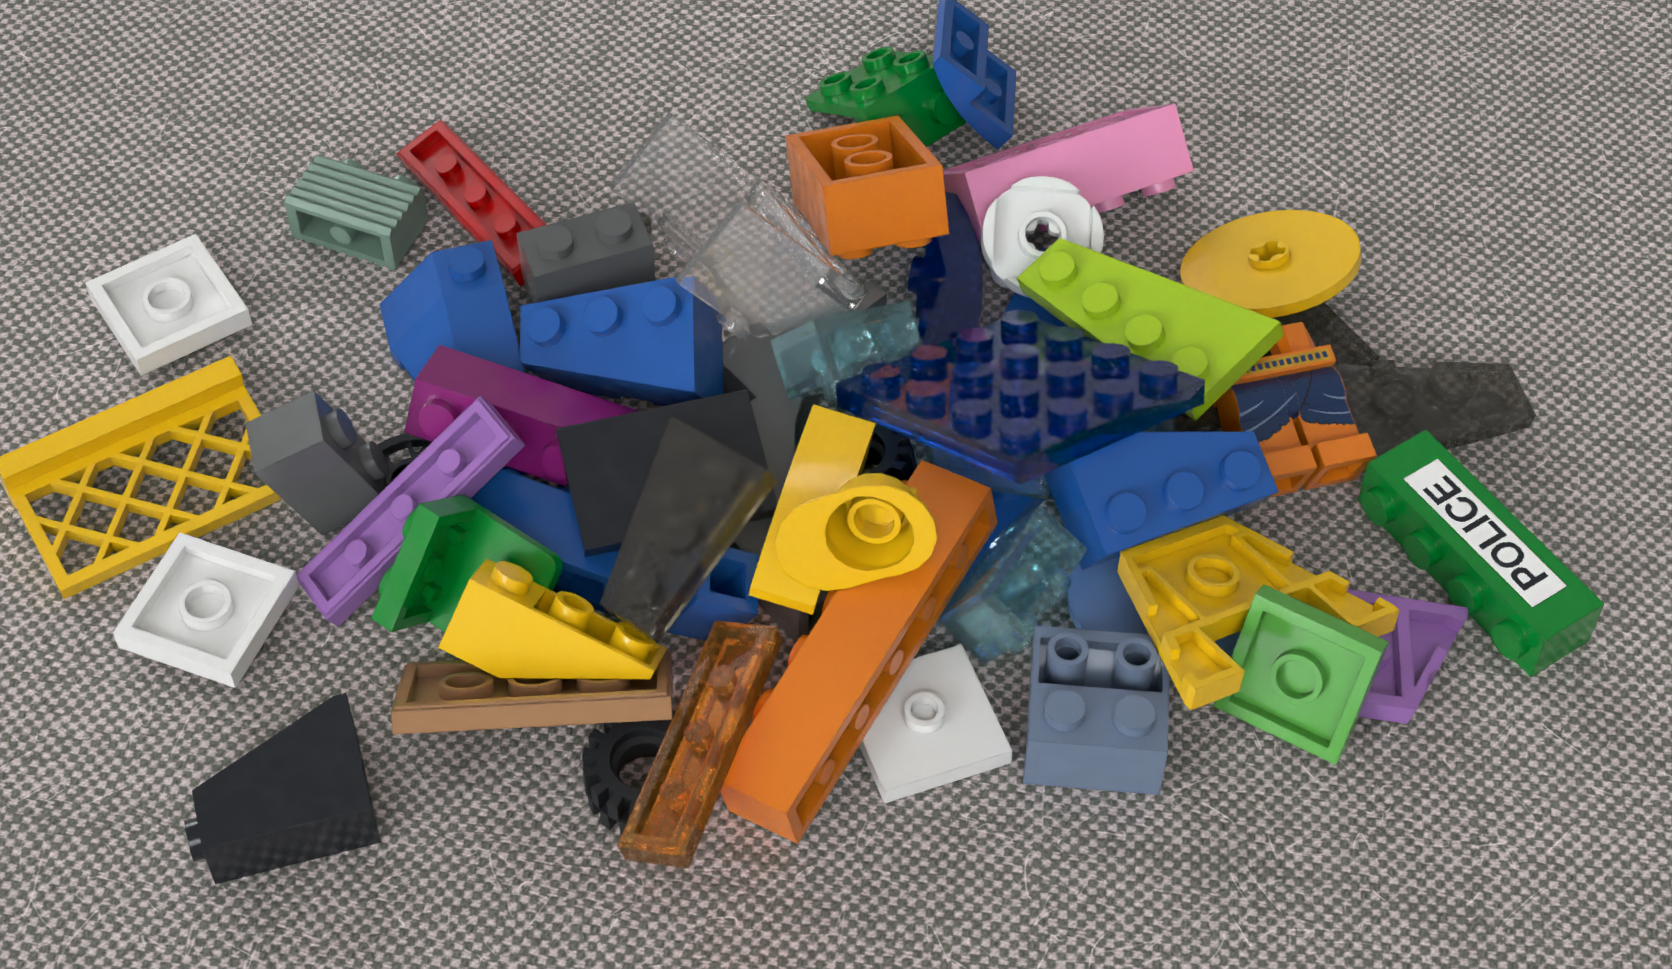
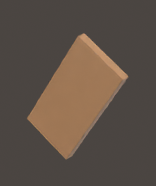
M666 650L651 679L498 678L464 660L410 662L404 665L392 705V733L394 735L672 720V651Z

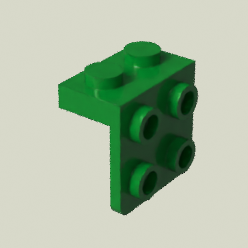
M887 46L870 51L862 57L863 64L849 72H838L827 76L818 83L820 89L805 98L810 111L855 118L856 123L898 115L926 147L967 123L947 97L939 82L933 66V55H926L923 50L901 52L894 51L893 47Z
M464 494L419 503L418 507L409 515L402 531L404 541L394 565L387 570L380 582L379 594L381 596L371 619L390 632L428 622L445 632L469 579L486 559L495 563L506 561L516 564L532 575L534 582L552 591L562 571V560L555 552Z

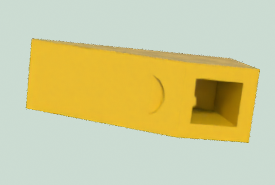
M486 559L469 579L438 647L498 678L651 679L667 650L666 647L656 643L653 635L641 626L630 622L616 623L594 612L593 606L584 598L570 592L561 591L556 593L534 582L532 575L524 568L506 561L495 563L489 559Z

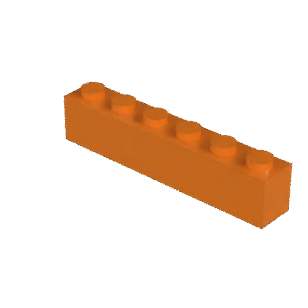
M921 460L909 480L901 481L908 487H915L917 489L920 501L926 505L935 519L938 538L931 557L918 569L907 573L885 577L847 589L830 590L827 593L821 617L809 635H802L796 641L789 655L788 668L775 688H769L761 695L754 709L752 724L739 744L734 743L717 784L728 811L796 844L800 842L998 524L990 487L924 460ZM721 758V760H720V762H719L718 768H719V766H720L721 763H722V758Z

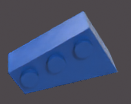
M693 274L520 305V363L539 378L574 390L615 399H621L622 396L646 400L657 406H667L724 394L722 301Z
M1057 432L1034 450L1082 570L1119 557L1121 551L1222 515L1227 517L1251 508L1279 492L1254 432Z

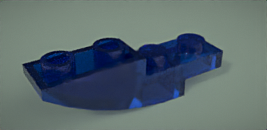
M945 192L949 234L932 237V241L929 244L922 246V248L926 249L925 256H914L908 279V291L917 293L916 318H920L917 340L923 342L920 351L909 350L904 367L903 386L912 387L911 413L931 417L936 415L948 372L971 376L979 347L983 295L982 260L977 237L969 215L958 195L950 192Z

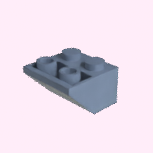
M1035 625L1026 723L1023 784L1160 795L1168 755L1170 675L1149 634Z

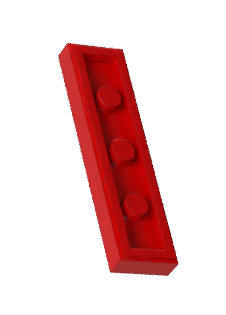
M440 119L398 151L396 155L412 176L477 243L492 240L499 266L521 287L524 284L517 233L547 224Z

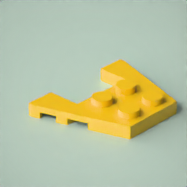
M1224 515L1123 550L1120 553L1117 573L1184 704L1190 710L1240 692L1245 670L1226 654L1215 641L1242 630L1255 593L1263 584L1377 637L1394 631L1400 610L1392 603L1380 597L1373 606L1348 592L1350 581L1331 571L1314 575L1292 563L1293 551Z

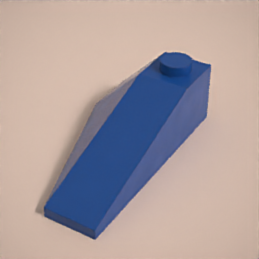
M492 240L431 252L380 303L391 356L401 370L406 369L414 381L439 345L525 373L524 366L520 363V349ZM518 471V472L521 473L522 475H526V474H527V473Z

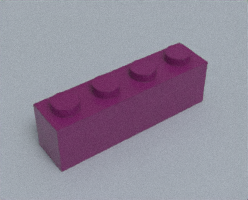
M439 345L415 379L404 433L433 442L481 396L494 406L525 444L505 466L568 487L556 438V428L638 412V410Z

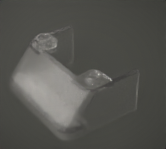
M668 112L609 186L613 192L629 203L634 202L639 210L659 224L661 229L667 234L662 241L663 245L676 257L687 263L686 267L675 279L677 283L718 311L716 319L741 340H745L749 334L763 339L852 313L869 294V291L837 255L830 256L796 206L670 112Z

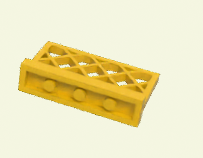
M231 355L0 456V480L14 509L17 510L63 599L69 598L166 553L179 533L199 538L282 500L267 484L260 488H255L237 483L246 459L252 460L247 428L241 442L210 435L215 420L237 410H241L247 422L261 416L244 386L242 373ZM170 440L192 445L182 469L151 461L157 446ZM204 448L235 456L225 480L194 472ZM112 466L133 471L123 495L92 488L98 472ZM145 474L176 482L166 507L135 499ZM188 485L220 493L214 509L203 514L196 515L178 510ZM53 492L73 497L63 522L36 516L30 503ZM86 501L117 509L106 534L75 526ZM129 512L160 520L155 535L144 541L135 542L119 537ZM45 533L56 535L53 545H51ZM69 539L100 547L93 564L67 575L60 559Z

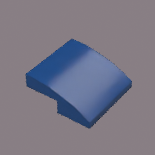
M939 0L933 66L938 80L947 97L965 121L983 139L999 150L1013 137L1017 71L988 50L989 25L957 0Z

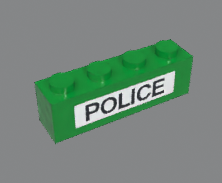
M1427 430L1420 432L1368 462L1358 497V502L1362 505L1367 517L1375 525L1382 526L1404 548L1409 560L1417 568L1425 570L1448 593L1453 605L1468 608V615L1492 638L1496 648L1504 657L1514 660L1530 677H1533L1590 640L1604 603Z

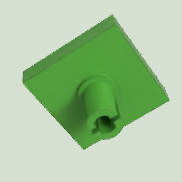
M1263 584L1255 593L1231 656L1245 670L1240 692L1214 701L1213 707L1336 765L1346 750L1389 642Z

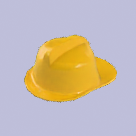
M865 473L849 479L837 492L813 498L793 508L779 525L775 538L777 560L788 576L806 587L830 591L847 589L918 569L931 557L938 537L935 519L926 505L920 501V496L915 487H908L899 479L883 473Z

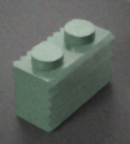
M315 155L314 162L309 163L308 171L303 172L302 179L297 180L296 187H292L290 195H286L284 202L291 234L297 240L303 239L308 244L313 242L318 247L323 245L328 250L334 249L339 254L344 252L349 257L354 255L359 260L366 259L370 264L376 262L380 267L386 265L391 271L397 268L429 221L424 189L417 186L411 179L402 175H394L390 178L368 171L361 164L351 159L336 161L324 156Z

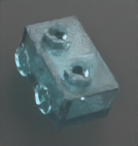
M909 301L818 318L770 340L788 400L822 393L824 401L828 402L860 392V385L865 383L869 384L871 391L885 389L905 382L907 379L904 370L927 361Z
M1039 505L1000 531L943 610L938 621L984 663L989 662L1007 650L1016 655L1033 640L1035 625L1041 626L1038 621L1046 609L1053 606L1068 590L1072 583L1068 577L1088 549Z

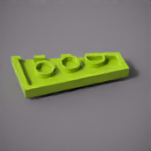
M1062 238L1055 241L1017 277L1021 291L1195 421L1284 336L1280 321Z

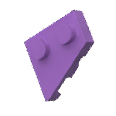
M1348 589L1350 594L1373 606L1380 597L1392 603L1400 610L1394 631L1379 636L1388 641L1389 645L1359 717L1408 724L1445 659L1454 639L1466 621L1468 608Z

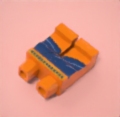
M1303 322L1282 325L1284 336L1270 349L1271 356L1259 359L1213 404L1214 407H1218V415L1223 432L1255 433L1279 491L1270 497L1295 493L1302 486L1305 491L1356 480L1365 470L1368 462L1377 456L1368 433L1359 434L1346 402L1343 380L1339 372L1333 367L1336 358L1331 345L1315 347Z

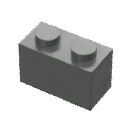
M634 202L517 233L522 280L531 303L656 280L653 243Z
M314 390L246 423L254 473L321 535L350 523L386 488L384 477L389 475V466L380 447L374 441L368 443L356 433L348 415L340 408L333 410Z

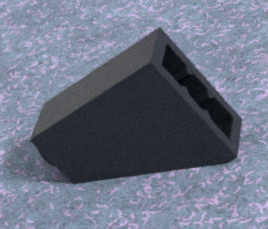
M347 693L332 696L194 788L192 795L196 818L184 821L192 859L194 862L206 859L215 884L381 843Z

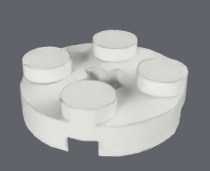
M1035 176L1018 181L1011 186L1010 190L1002 193L998 199L994 200L988 208L981 231V248L984 260L990 268L991 277L995 283L1001 287L1009 288L1021 296L1028 297L1021 291L1017 277L1045 252L1036 250L1034 244L1027 242L1025 234H1033L1035 232L1037 224L1047 225L1048 234L1051 236L1065 239L1101 253L1104 240L1101 217L1094 205L1091 208L1088 201L1079 195L1080 190L1070 182L1059 178Z

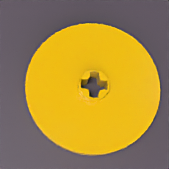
M1277 210L1257 213L1228 222L1200 238L1184 256L1180 267V277L1183 285L1269 318L1281 317L1317 306L1345 289L1360 269L1362 263L1361 245L1352 227L1331 215L1306 210Z

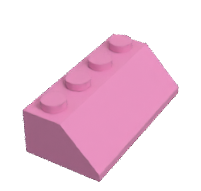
M1176 104L1126 109L944 169L947 216L964 242H981V231L990 205L1002 193L1010 190L1013 184L1025 178L1048 176L1070 182L1080 190L1079 195L1088 201L1091 208L1094 205L1098 213L1125 205L1123 195L1141 189L1143 197L1171 190L1176 187L1174 177L1194 171ZM1038 224L1040 232L1048 231L1047 225Z

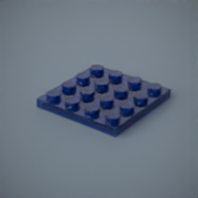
M1025 310L1006 312L1001 315L1000 320L982 327L961 329L954 338L936 345L917 346L911 349L907 356L889 363L868 365L862 369V373L836 383L837 407L1018 484L1025 483L1204 404L1205 393L1204 379L1179 371L1178 366L1172 362L1146 359L1130 353V349L1125 345L1102 343L1083 336V332L1078 328L1058 327L1039 320L1037 314Z

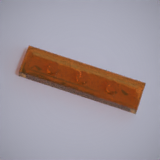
M725 621L714 622L617 845L625 860L689 869L782 644V638L776 626Z

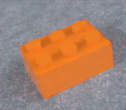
M898 115L785 135L793 202L830 256L837 255L843 259H858L872 254L873 248L894 244L901 248H918L929 244L932 241V237L949 234L943 166Z

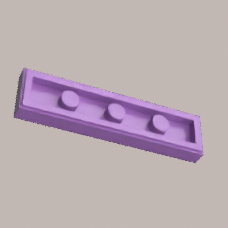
M479 396L296 575L300 585L327 621L340 626L379 588L384 574L394 565L404 541L402 535L404 524L409 515L418 507L419 503L463 494L471 499L525 446L490 402Z

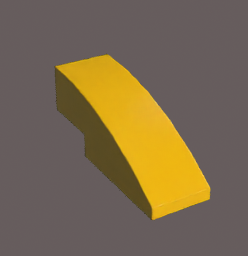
M813 404L786 477L750 586L749 596L813 615L822 590L806 587L788 576L777 560L775 548L777 531L781 521L793 508L813 498L837 492L849 479L862 474L876 423Z

